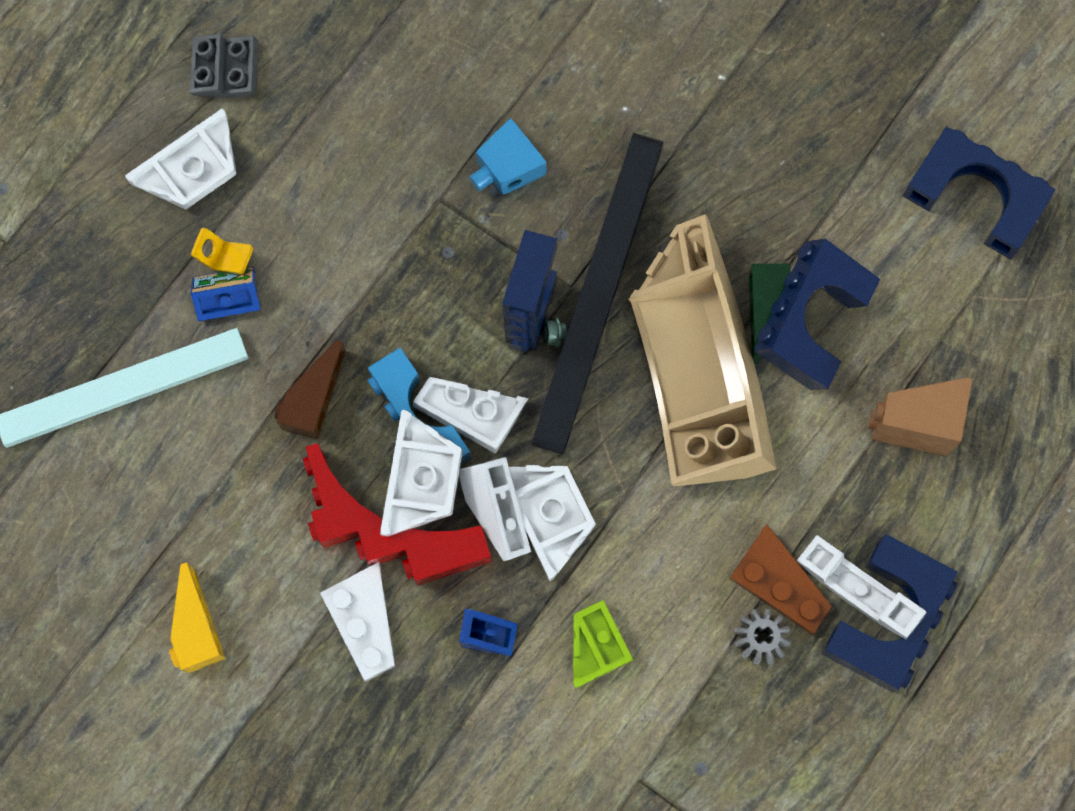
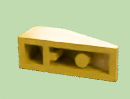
M186 562L180 565L170 637L173 648L169 649V653L176 668L180 667L182 671L190 673L226 658L194 567Z

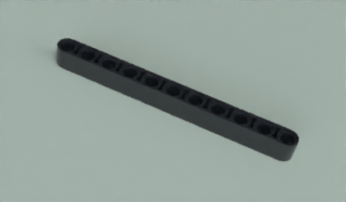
M637 133L632 135L536 427L532 446L561 455L565 452L663 147V141Z

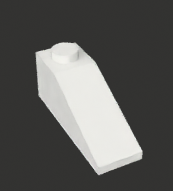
M506 457L460 469L459 479L465 501L502 560L506 561L530 553L531 549Z

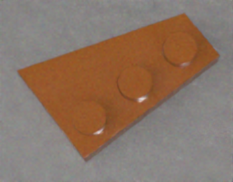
M767 524L730 577L731 581L811 635L816 632L832 607Z

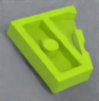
M604 600L573 615V686L575 689L633 661Z

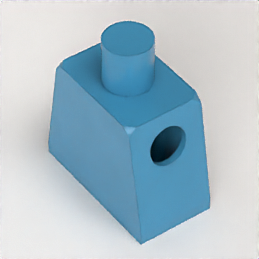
M511 118L477 150L476 158L480 169L470 175L469 179L478 192L493 183L498 191L504 195L546 175L547 162Z

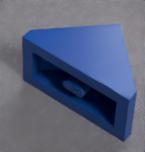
M465 609L459 638L460 646L512 656L518 623L472 609Z

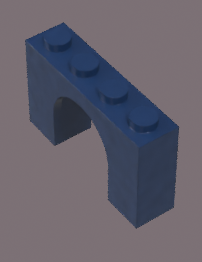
M946 126L909 183L903 197L930 212L946 185L953 179L963 175H977L989 180L998 189L1002 197L1003 208L999 220L987 237L984 245L1011 260L1020 249L1056 189L1049 186V183L1043 178L1034 177L1023 171L1017 163L1006 161L997 156L991 148L985 145H978L968 139L963 132L956 129L952 130Z
M524 230L502 302L506 343H510V347L523 352H527L528 349L537 350L557 283V271L551 270L557 251V238Z
M827 239L807 241L798 252V260L793 270L785 279V287L780 297L772 305V314L766 326L758 334V342L754 352L809 390L829 389L841 361L815 343L810 337L804 318L807 301L812 293L820 288L847 308L868 306L880 278Z
M884 534L879 539L865 568L902 588L912 602L927 612L907 639L901 638L895 641L877 640L840 621L835 626L821 654L893 693L900 690L901 687L906 688L914 675V670L910 669L915 657L920 659L926 651L929 641L925 640V637L930 628L935 629L943 616V612L939 610L943 600H950L958 583L953 581L957 574L956 570Z

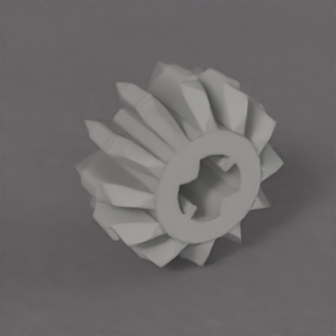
M753 609L751 611L752 620L744 615L739 619L745 628L736 627L734 629V634L743 637V639L735 641L734 646L736 648L742 646L747 648L741 654L743 659H746L751 653L754 654L752 661L753 665L756 666L760 663L762 656L767 665L773 664L772 654L779 659L783 658L785 654L780 647H789L791 643L788 639L781 637L789 633L790 628H779L777 626L783 620L781 615L777 616L773 621L770 620V609L764 611L762 618L758 610ZM756 630L758 633L766 631L769 635L766 640H770L769 644L765 641L761 644L757 643L755 638L758 634H754V631Z

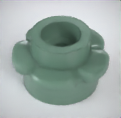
M554 317V320L544 322V340L546 346L555 345L556 348H560L561 342H565L567 328L565 323H560L558 317Z

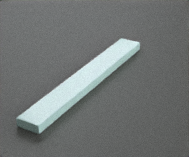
M238 328L226 331L0 414V436L3 445L6 448L248 360L249 357Z

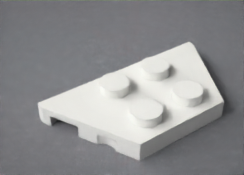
M223 108L125 175L128 182L186 210L236 175L233 149L228 118Z
M401 410L380 535L386 537L451 516L453 513L463 450L450 440L444 438L433 428L418 420L407 410Z
M526 465V467H509L526 533L549 581H551L593 530L595 522L568 466L540 467L539 465Z

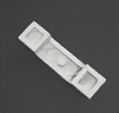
M816 535L797 559V562L841 599L879 625L904 639L910 636L927 613L901 593L895 594L844 558L842 552L818 535Z

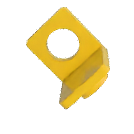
M201 228L191 251V256L213 271L242 275L245 272L254 247L250 244L224 241L207 228ZM207 239L211 240L213 245L212 253L208 257L202 251L203 244Z

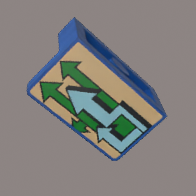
M246 267L242 275L218 272L193 277L191 297L198 321L261 310L255 284V268Z

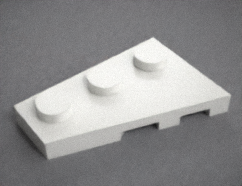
M429 377L414 399L413 407L446 426L453 425L458 433L496 454L528 404L529 398L517 396V398L500 395V392L488 390L486 392L469 388L465 384Z
M379 562L320 593L365 682L395 667Z

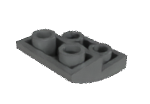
M221 34L193 37L190 93L194 96L216 98L256 96L258 40L252 35L225 39Z

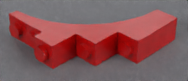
M318 443L305 447L308 457L303 458L304 466L308 477L314 475L317 487L312 488L314 500L317 507L323 505V508L311 512L313 521L309 522L308 526L313 541L319 540L323 548L360 537V540L355 541L360 560L366 559L368 564L372 566L378 562L382 564L407 556L408 559L402 560L407 578H414L417 586L492 562L481 525L457 531H425L412 528L388 537L380 535L383 518L360 505L341 487L330 471Z

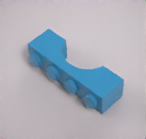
M398 348L368 367L372 378L367 380L377 396L383 394L388 401V404L384 407L394 422L400 420L401 410H407L416 417L411 410V397L420 382L418 373L402 349ZM453 425L445 427L430 426L463 450L460 466L471 460L469 449Z

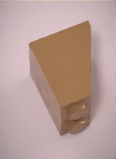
M961 378L889 392L882 402H877L875 410L870 412L867 428L872 429L870 439L947 456L962 441L972 379Z

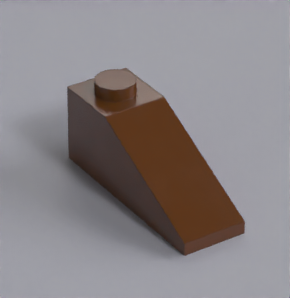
M336 340L288 389L284 400H279L275 409V419H277V424L281 430L314 439L319 438L346 353L343 342Z

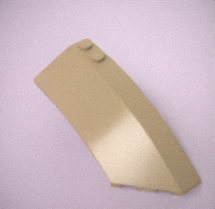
M702 215L675 226L670 234L672 239L663 253L659 252L646 271L648 275L640 289H635L628 299L634 311L653 381L663 429L671 485L673 486L745 479L776 470L760 385L741 314L709 219L706 215Z

